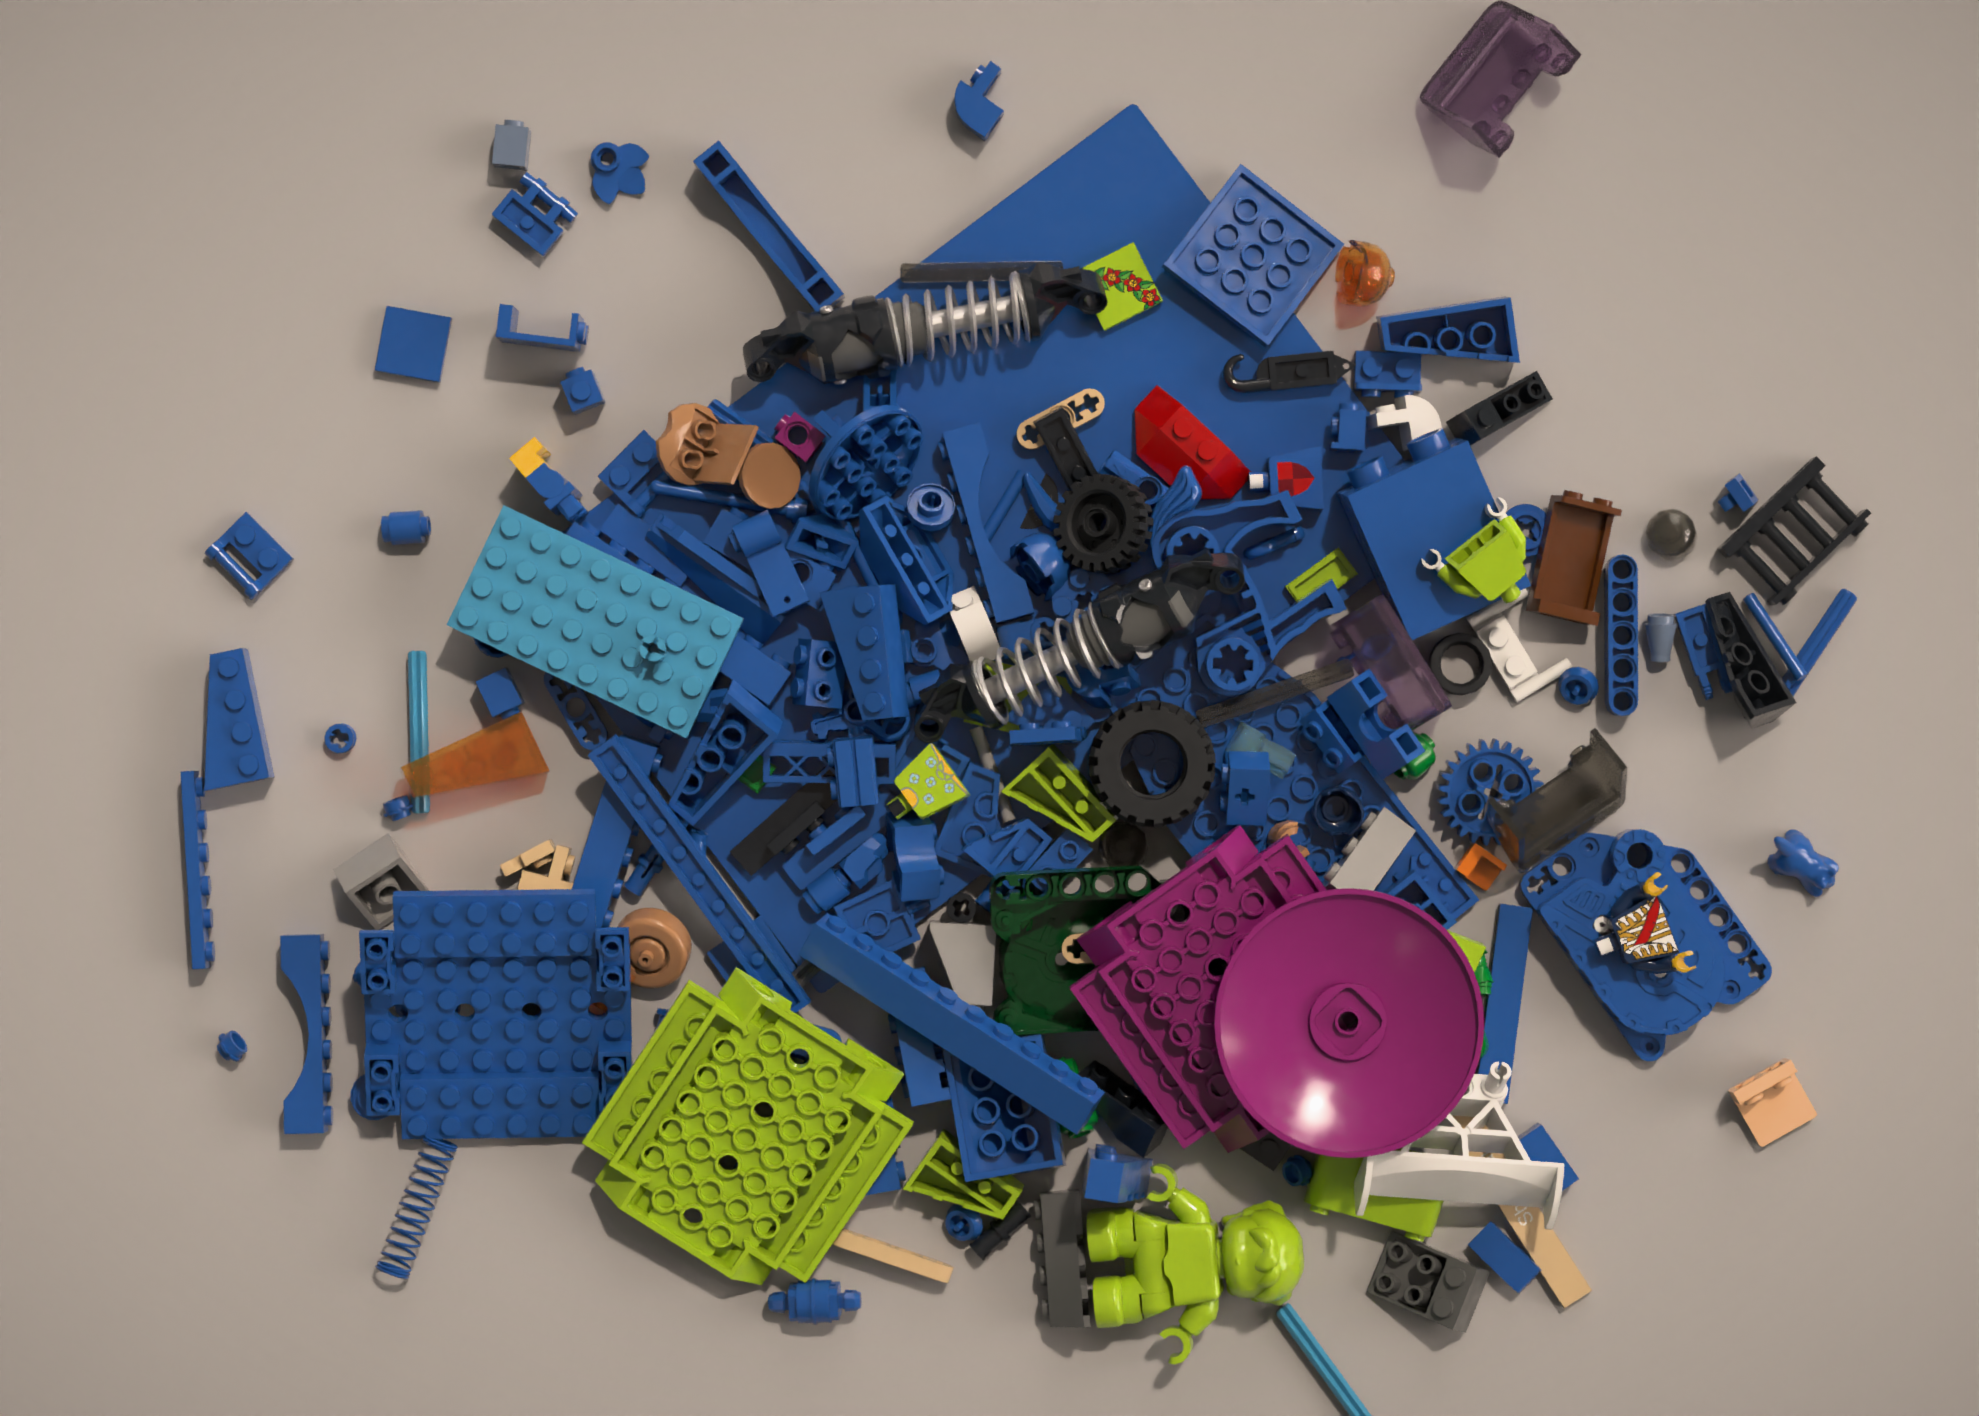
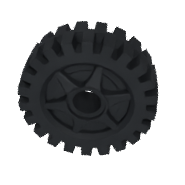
M1093 474V477L1085 476L1081 478L1082 482L1075 481L1070 485L1072 491H1065L1062 495L1065 502H1058L1056 507L1057 510L1061 511L1060 516L1054 515L1053 523L1059 524V528L1053 529L1054 536L1060 538L1056 542L1058 548L1065 550L1062 553L1063 556L1072 561L1073 565L1090 572L1114 574L1120 572V569H1128L1131 567L1130 562H1137L1141 558L1138 554L1139 551L1145 552L1148 548V545L1144 543L1145 539H1151L1153 532L1148 531V526H1153V518L1148 517V514L1152 513L1151 505L1145 503L1148 500L1144 493L1139 492L1140 488L1135 484L1113 475ZM1103 518H1106L1105 528L1101 531V521Z

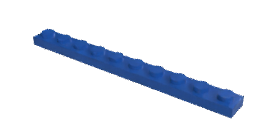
M617 734L591 751L588 757L748 975L791 1001L790 1010L794 1013L807 1006L811 1002L809 996Z

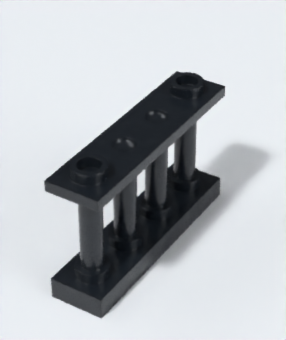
M1817 456L1811 458L1717 548L1725 558H1729L1733 554L1737 558L1741 556L1775 592L1767 600L1771 606L1777 605L1779 602L1785 605L1797 593L1794 587L1847 536L1850 534L1854 537L1857 536L1869 524L1865 520L1871 514L1868 509L1861 510L1855 515L1821 479L1823 475L1820 471L1826 465ZM1804 486L1808 490L1812 488L1847 524L1833 538L1797 502L1799 498L1796 494ZM1780 509L1784 512L1789 511L1823 547L1810 560L1774 525L1776 521L1772 517ZM1757 531L1761 535L1765 534L1799 569L1786 583L1750 548L1752 544L1748 540Z

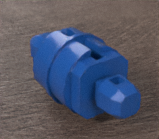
M813 1278L812 1280H807L806 1283L798 1280L796 1283H790L788 1294H785V1291L774 1292L768 1297V1308L770 1311L785 1313L786 1310H789L790 1321L813 1323V1325L832 1323V1320L840 1319L842 1309H845V1312L856 1311L862 1306L861 1292L845 1290L844 1293H841L840 1281L832 1282L831 1279L817 1280Z

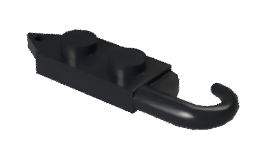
M1334 351L1275 356L1261 361L1257 369L1256 379L1238 380L1233 375V367L1237 362L1244 359V355L1239 354L1231 357L1226 362L1223 369V377L1228 387L1235 392L1276 391L1337 384V380L1353 369L1356 364L1335 355ZM1345 363L1349 365L1348 369L1343 367Z

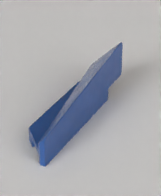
M662 513L659 514L647 531V537L719 607L744 618L740 628L746 634L764 644L785 617L779 615L774 618L768 605L758 599L762 594L758 582Z

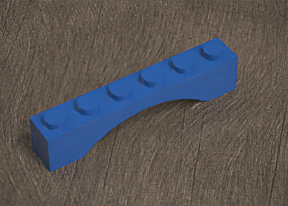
M719 140L693 160L697 169L814 312L820 311L819 309L826 305L834 307L845 298L841 289L780 218Z
M977 422L942 432L944 440L939 441L938 445L943 461L950 460L953 472L947 473L952 493L958 491L962 504L956 505L961 524L968 523L971 535L965 537L970 556L977 554L980 567L974 568L979 588L986 586L989 599L983 600L988 619L995 618L996 625L1035 614L1026 580L1013 572L999 558L990 544L982 525L979 510V488L983 470L989 458V450L981 423Z
M324 934L281 935V970L291 980L301 998L307 1016L309 1033L307 1055L303 1070L294 1088L283 1101L284 1134L325 1133L328 1131V1125H333V1106H328L327 1093L333 1090L332 1073H327V1060L332 1059V1041L326 1040V1027L331 1026L332 1014L331 1007H326L325 994H330L331 977L330 974H325V961L330 960V942L324 941Z

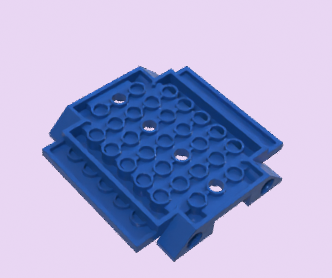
M595 889L393 891L394 931H359L361 991L364 994L366 1047L364 1065L367 1116L400 1115L401 1104L402 1139H424L425 1135L432 1139L585 1137L633 1065L629 927L596 928ZM601 1002L606 1005L607 1011L596 1015L589 1010V1006L592 1003ZM528 1003H535L541 1008V1011L537 1015H527L522 1008ZM399 1004L403 1005L408 1013L403 1017H395L390 1013L389 1009L393 1005ZM460 1004H469L474 1008V1013L470 1016H461L457 1013L456 1008Z

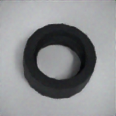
M1456 633L1445 636L1435 644L1429 654L1428 669L1431 679L1439 689L1448 694L1462 696L1476 692L1485 685L1491 674L1492 659L1489 649L1482 640L1471 634ZM1455 645L1470 647L1479 659V671L1471 681L1463 684L1453 683L1448 680L1441 669L1443 654Z

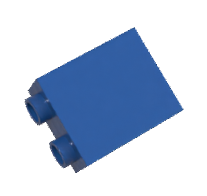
M1443 428L1430 431L1409 441L1406 445L1412 458L1389 469L1383 456L1369 459L1350 468L1346 473L1352 486L1337 492L1399 635L1410 641L1502 599L1498 596L1495 600L1488 601L1483 595L1474 599L1458 594L1437 576L1438 572L1435 569L1426 568L1422 564L1421 558L1428 565L1436 564L1438 560L1437 555L1430 549L1438 551L1441 555V562L1445 565L1449 564L1445 560L1448 555L1495 519L1499 523L1497 518H1491L1485 513L1484 509L1487 503L1491 506L1493 512L1499 513L1468 440L1454 438L1448 441ZM1526 573L1525 576L1515 583L1520 591L1531 586Z

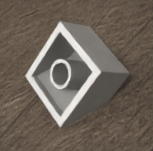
M389 833L333 869L345 894L375 930H379L393 921V891H429L403 850Z

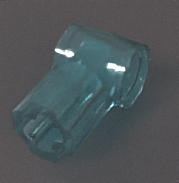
M1240 721L1225 751L1269 752L1270 773L1283 779L1290 769L1296 754L1278 743L1272 742L1266 738L1267 735Z

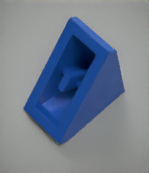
M897 369L891 370L888 376L877 379H869L864 375L863 412L877 406L897 405Z
M817 514L798 518L785 544V548L845 569L859 541L828 516Z

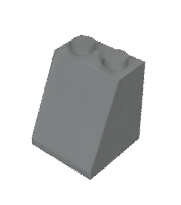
M931 920L930 931L953 991L966 1003L977 1006L985 1011V1005L992 1006L996 932L991 924Z

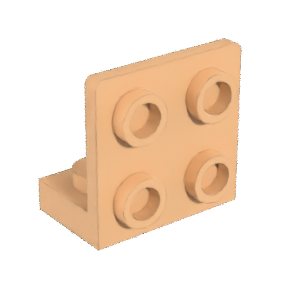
M1787 1058L1776 1062L1728 1090L1756 1142L1761 1147L1817 1116L1814 1107L1794 1074L1798 1071L1792 1061Z

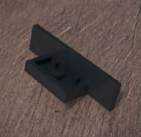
M830 770L824 774V776H835ZM806 783L737 844L730 853L751 876L780 851L784 855L788 854L800 843L796 837L805 829L809 833L815 830L824 821L820 815L837 801L831 798L830 783Z

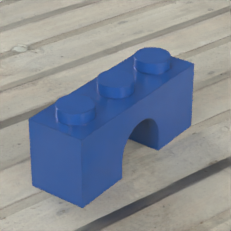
M1369 668L1333 692L1327 699L1383 780L1425 752V749L1408 724L1399 729H1391L1382 723L1378 716V705L1388 695Z

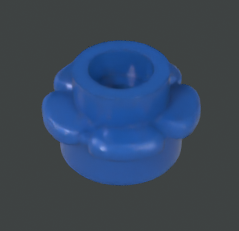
M407 795L383 803L386 812L383 816H391L392 821L411 815L409 809L413 807V804L410 803Z
M231 1030L226 1035L222 1033L218 1037L220 1042L217 1045V1049L220 1055L228 1061H239L248 1050L246 1042L236 1031Z
M1294 1155L1289 1157L1287 1162L1283 1164L1282 1174L1290 1185L1306 1186L1310 1183L1309 1178L1312 1177V1166L1301 1155Z

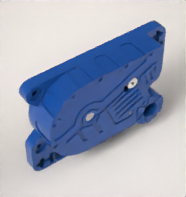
M1627 829L1618 833L1615 837L1591 832L1582 833L1531 868L1520 879L1519 886L1523 896L1631 1049L1642 1060L1655 1061L1659 1059L1665 1049L1666 1035H1673L1688 1030V1027L1706 1017L1712 1011L1716 1002L1723 1004H1736L1764 985L1772 975L1770 962L1695 856L1684 848L1663 845L1659 837L1647 830ZM1635 843L1641 844L1646 851L1645 862L1637 868L1632 867L1627 860V851ZM1678 853L1685 854L1689 859V866L1682 873L1676 872L1671 866L1672 858ZM1560 856L1566 857L1571 863L1570 871L1563 876L1557 875L1553 870V862ZM1546 866L1548 874L1556 882L1551 885L1550 880L1547 879L1540 885L1542 890L1540 893L1536 891L1528 892L1527 887L1530 885L1528 879L1531 876L1534 879L1544 876L1545 873L1540 869ZM1656 872L1662 874L1654 880V884L1659 888L1668 885V888L1658 897L1679 952L1692 951L1694 953L1684 957L1686 966H1696L1694 970L1685 973L1677 970L1675 972L1653 974L1634 970L1630 963H1623L1619 952L1600 957L1594 939L1611 933L1607 919L1611 917V908L1625 890L1643 881L1646 882ZM1697 880L1704 881L1708 886V893L1703 899H1695L1690 893L1691 885ZM1716 907L1723 908L1727 913V920L1721 926H1714L1709 920L1710 912ZM1735 934L1742 935L1746 940V947L1740 953H1734L1728 947L1730 937ZM1752 949L1756 953L1750 956L1753 963L1756 965L1763 964L1764 966L1761 970L1763 976L1760 979L1756 976L1749 977L1748 973L1752 969L1747 961H1743L1741 965L1738 962V959L1746 957Z

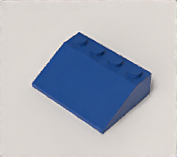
M1034 1034L1021 1037L1025 1041L1037 1044L1042 1052L1047 1054L1044 1035ZM947 1050L943 1051L965 1182L1066 1166L1058 1122Z

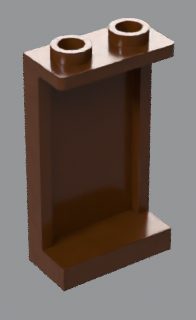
M1564 490L1563 495H1551L1526 611L1583 625L1598 626L1601 613L1593 611L1613 519L1615 516H1621L1622 510L1613 508V502L1610 500L1593 498V502L1582 500L1583 494Z

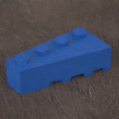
M239 648L210 654L204 791L274 778L248 649Z
M732 679L677 783L668 806L694 826L778 736L783 721Z
M1096 1144L1095 1149L1088 1148L1082 1182L1084 1198L1112 1203L1146 1198L1151 1174L1150 1166H1152L1153 1159L1117 1153L1115 1147L1110 1145Z

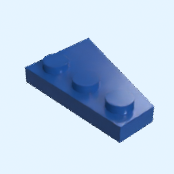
M969 761L961 782L971 796L950 807L934 846L937 856L993 878L990 873L961 849L965 845L996 831L1000 773Z

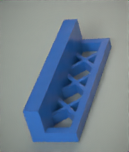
M773 740L763 751V782L830 783V780H836L835 768L829 767L828 761L824 758L827 757V747H833V740ZM874 741L875 758H889V776H877L878 784H895L896 742ZM770 756H784L793 767L785 775H770ZM790 756L802 758L796 763ZM808 757H818L826 767L818 775H808L800 765ZM797 769L802 775L790 774ZM830 770L835 776H824V774Z

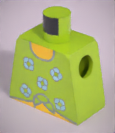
M930 743L894 779V783L902 793L889 801L887 806L897 820L912 809H914L920 819H925L971 795L935 744Z

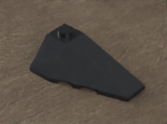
M1727 592L1708 598L1705 601L1735 702L1740 708L1743 717L1747 720L1751 729L1775 721L1797 702L1732 594Z

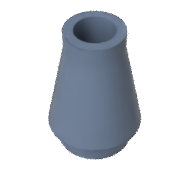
M1667 613L1648 614L1647 622L1644 625L1651 661L1669 662L1677 623L1674 622V615Z

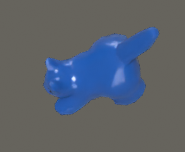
M1791 829L1784 834L1785 838L1775 837L1774 843L1778 851L1775 854L1769 855L1767 862L1769 868L1775 874L1795 877L1800 881L1805 890L1814 897L1821 896L1823 893L1822 889L1830 888L1835 884V874L1839 870V865L1834 860L1815 852L1810 840L1803 833L1796 829Z

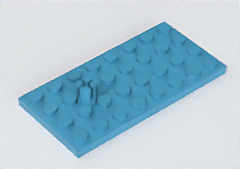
M503 505L449 618L447 626L688 739L744 618Z

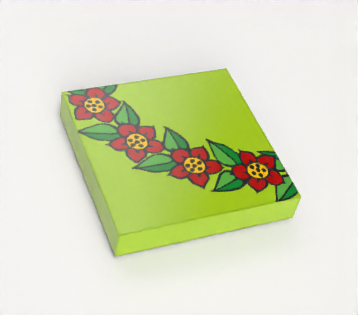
M1134 242L1081 268L1097 272L1102 279L1108 301L1105 309L1097 313L1096 316L1104 331L1163 302Z

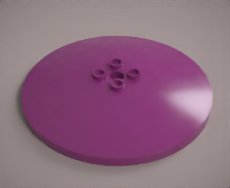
M1356 888L1330 889L1314 892L1282 905L1254 926L1233 953L1219 985L1215 1004V1040L1224 1074L1233 1092L1244 1108L1264 1128L1281 1140L1315 1154L1342 1158L1369 1157L1402 1148L1418 1140L1441 1123L1456 1107L1465 1094L1480 1059L1484 1037L1483 1002L1475 973L1465 953L1450 933L1432 916L1401 898L1383 892ZM1344 1012H1352L1357 1016V1025L1350 1031L1341 1029L1338 1024V1019Z

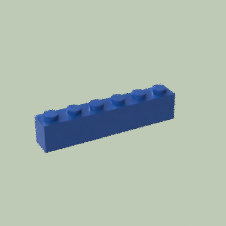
M625 734L620 735L619 739L647 777L650 779L652 773L658 774L663 760V755L658 754L660 746ZM607 781L604 784L572 889H595L596 928L610 927L614 911H610L609 908L613 898L619 899L623 888L624 880L619 879L622 867L628 868L633 856L634 849L629 848L632 835L638 837L641 827Z

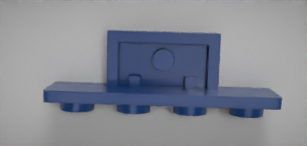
M883 785L878 789L879 804L842 808L833 815L837 820L829 828L822 824L808 835L811 842L782 864V868L800 890L805 889L817 877L841 861L886 825V812H891L887 803L895 798L887 786Z

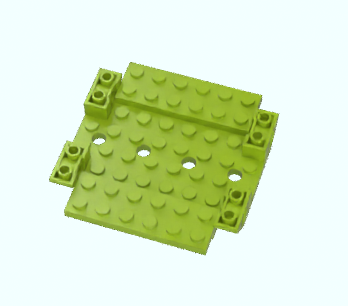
M737 967L719 992L718 996L721 999L688 980L582 1141L584 1145L608 1159L596 1177L595 1182L620 1210L730 1279L762 1285L772 1269L777 1270L780 1267L806 1283L913 1126L914 1121L882 1102L888 1100L904 1076V1073L848 1038L845 1044L816 1027L790 1010L791 1001ZM795 1049H803L809 1054V1060L804 1064H797L792 1060L791 1052ZM766 1102L773 1107L774 1112L769 1117H761L756 1113L755 1106L758 1103ZM726 1155L733 1156L737 1160L738 1166L733 1170H726L720 1165V1158ZM695 1208L701 1212L703 1218L697 1223H692L685 1218L684 1212L687 1209Z

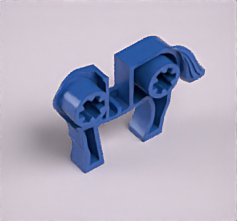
M1184 465L1179 469L1172 485L1153 510L1151 516L1153 518V526H1149V531L1153 532L1151 539H1149L1152 560L1156 568H1158L1168 555L1183 554L1192 556L1208 548L1211 554L1233 553L1231 549L1255 528L1274 523L1295 524L1303 519L1288 490L1262 499L1233 501L1218 508L1192 510L1201 499L1202 489L1192 468ZM1243 566L1244 586L1239 592L1232 594L1242 614L1195 637L1198 673L1204 684L1212 691L1225 696H1235L1250 690L1270 662L1274 660L1280 649L1289 640L1305 632L1317 620L1347 609L1332 579H1328L1269 620L1261 596L1252 578ZM1228 570L1221 575L1231 577L1237 572ZM1208 590V591L1206 592L1205 596H1207V595H1209V594H1211V593H1213V592H1215V591H1214V590Z

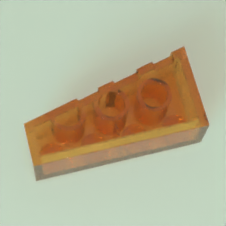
M522 711L400 768V772L413 799L540 776L550 772Z

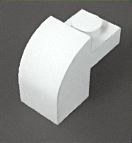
M1413 395L1394 399L1395 404L1376 407L1375 414L1366 416L1368 430L1399 425L1403 451L1408 450L1406 444L1409 441L1430 431L1442 428L1435 408L1425 399Z
M972 586L953 594L951 600L953 607L949 613L969 660H978L980 656L995 660V655L1000 645L975 587Z

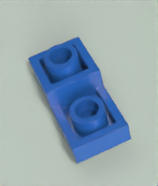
M1490 1221L1468 1244L1517 1293H1520L1542 1271L1494 1222Z

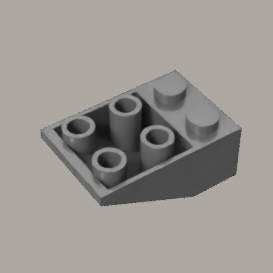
M1391 1231L1367 1292L1447 1328L1466 1333L1491 1271Z

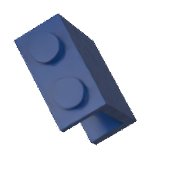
M500 304L496 337L502 343L580 352L581 344L587 345L589 325H586V322H584L579 313H572L569 339L517 333L519 311L513 305Z

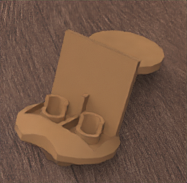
M697 403L681 404L668 412L666 429L656 440L657 458L663 471L673 481L684 485L703 483L734 485L737 479L745 497L754 505L766 509L780 508L789 503L798 492L801 480L799 464L786 447L769 442L757 444L750 448L759 428L758 426L720 424L710 408Z

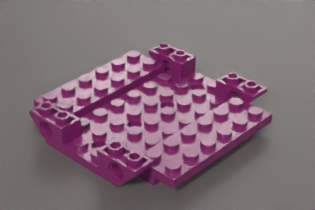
M1239 824L1186 861L1187 867L1134 904L1129 901L1077 938V941L1091 961L1098 967L1069 986L1070 990L1183 1149L1209 1131L1215 1134L1227 1153L1256 1142L1270 1133L1244 1108L1224 1074L1218 1055L1214 1026L1215 1004L1223 974L1219 976L1209 973L1208 966L1215 958L1224 959L1228 965L1233 953L1253 927L1282 905L1299 897L1326 890L1288 834L1257 854L1259 851ZM1177 904H1183L1189 909L1187 919L1182 922H1176L1170 917L1171 909ZM1344 1012L1338 1019L1340 1028L1346 1031L1354 1029L1358 1022L1357 1016L1352 1012Z

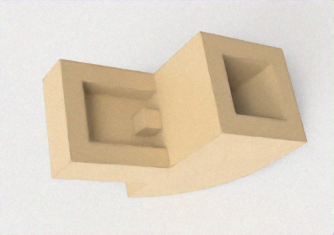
M556 845L549 875L522 870L517 890L572 889L574 882L564 880L565 874L571 875L576 856L570 855L572 848Z

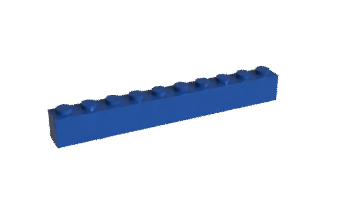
M826 913L818 920L798 954L1076 1135L1088 1123L1105 1093L1091 1079L1081 1077L1070 1070L1065 1062L1053 1059L1042 1052L1037 1044L1025 1041L1014 1034L1009 1026L997 1023L988 1017L981 1008L966 1003L953 990L935 983L925 972L912 968L904 963L897 954L886 951L875 944L874 940L868 935L858 933L847 926L846 922L840 917Z

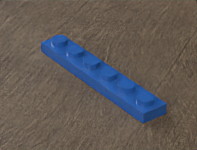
M182 771L180 773L192 969H206L211 967L210 961H215V944L213 941L209 942L208 928H213V912L211 908L207 909L206 898L207 895H211L210 876H205L204 863L209 862L208 843H203L202 830L207 829L206 810H201L200 797H205L204 777H199V771Z

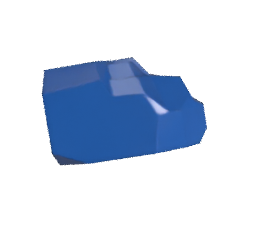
M880 833L872 835L839 863L859 889L883 870V860L889 851L886 845L887 840Z

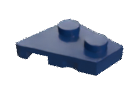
M1046 679L1037 685L1043 700L1042 707L1036 706L1028 694L1021 701L1024 711L1022 717L1016 715L1013 709L1008 713V722L1016 725L1039 723V726L1044 728H1052V722L1071 721L1073 726H1085L1087 730L1095 720L1061 685V698L1055 696Z
M1023 818L965 845L961 850L994 877L1002 872L1028 871L1053 839L1031 820ZM1007 880L1002 881V884L1009 890H1013L1015 887L1010 886Z

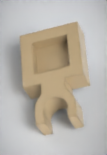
M549 839L501 864L500 867L505 877L531 864H534L537 869L553 860L551 854L555 853L556 847L552 839Z

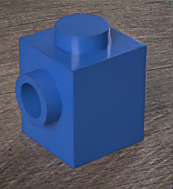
M584 367L574 369L565 374L567 379L560 381L570 408L575 415L606 403L595 374L591 369L585 371Z

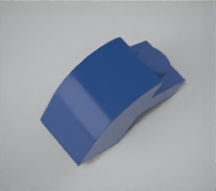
M992 61L986 67L983 65L978 67L970 79L974 83L972 87L960 80L955 91V110L960 122L983 141L987 139L1004 115L1003 109L984 97L1001 74V68Z
M1078 663L1074 666L1081 679L1080 688L1073 685L1065 671L1069 686L1087 704L1096 708H1111L1110 695H1125L1131 689L1141 687L1139 674L1129 664L1123 665L1119 669L1110 668L1107 670L1106 665L1099 668L1101 675L1100 679L1092 675L1089 669L1081 667Z

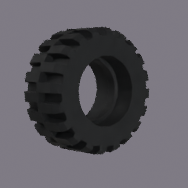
M1159 700L1138 701L1118 709L1103 722L1091 744L1089 772L1096 794L1104 806L1115 814L1116 817L1136 826L1157 828L1182 821L1183 818L1194 813L1201 802L1206 799L1215 777L1216 759L1209 735L1193 715L1172 703ZM1156 732L1168 736L1178 745L1182 753L1183 770L1178 782L1171 789L1161 794L1147 795L1137 792L1128 785L1121 772L1123 750L1133 738L1143 733Z

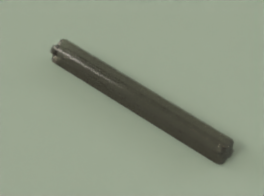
M1062 261L903 263L900 267V278L903 283L968 282L969 280L972 282H988L990 276L995 278L996 281H1009L1011 272L1016 271L1018 273V270L1028 269L1036 262L1050 264L1060 269H1063Z
M1344 659L1196 711V717L1202 726L1207 728L1349 679L1354 676V670L1349 659Z

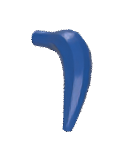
M1027 472L1023 475V480L1032 507L1042 523L1054 532L1053 529L1059 528V524L1053 523L1054 515L1060 516L1061 511L1056 509L1057 504L1050 498L1032 474Z

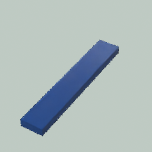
M1499 903L1490 972L1494 983H1492L1491 995L1487 996L1484 1030L1489 1048L1486 1055L1479 1059L1477 1074L1488 1075L1491 1065L1498 1061L1499 1066L1497 1070L1502 1062L1508 1064L1511 1071L1513 1068L1533 908ZM1511 1076L1506 1083L1508 1092L1504 1104H1508Z

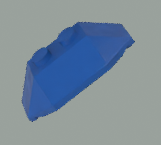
M887 495L860 509V549L880 585L896 584L898 610L924 625L952 611L953 603L951 600L954 572L931 532L913 525L908 518L906 507L893 502V499Z

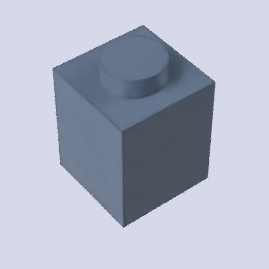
M504 120V125L496 124L492 164L495 168L528 171L531 130L529 127H524V122Z

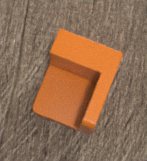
M1471 843L1454 869L1486 891L1501 870H1505L1507 864L1478 844Z

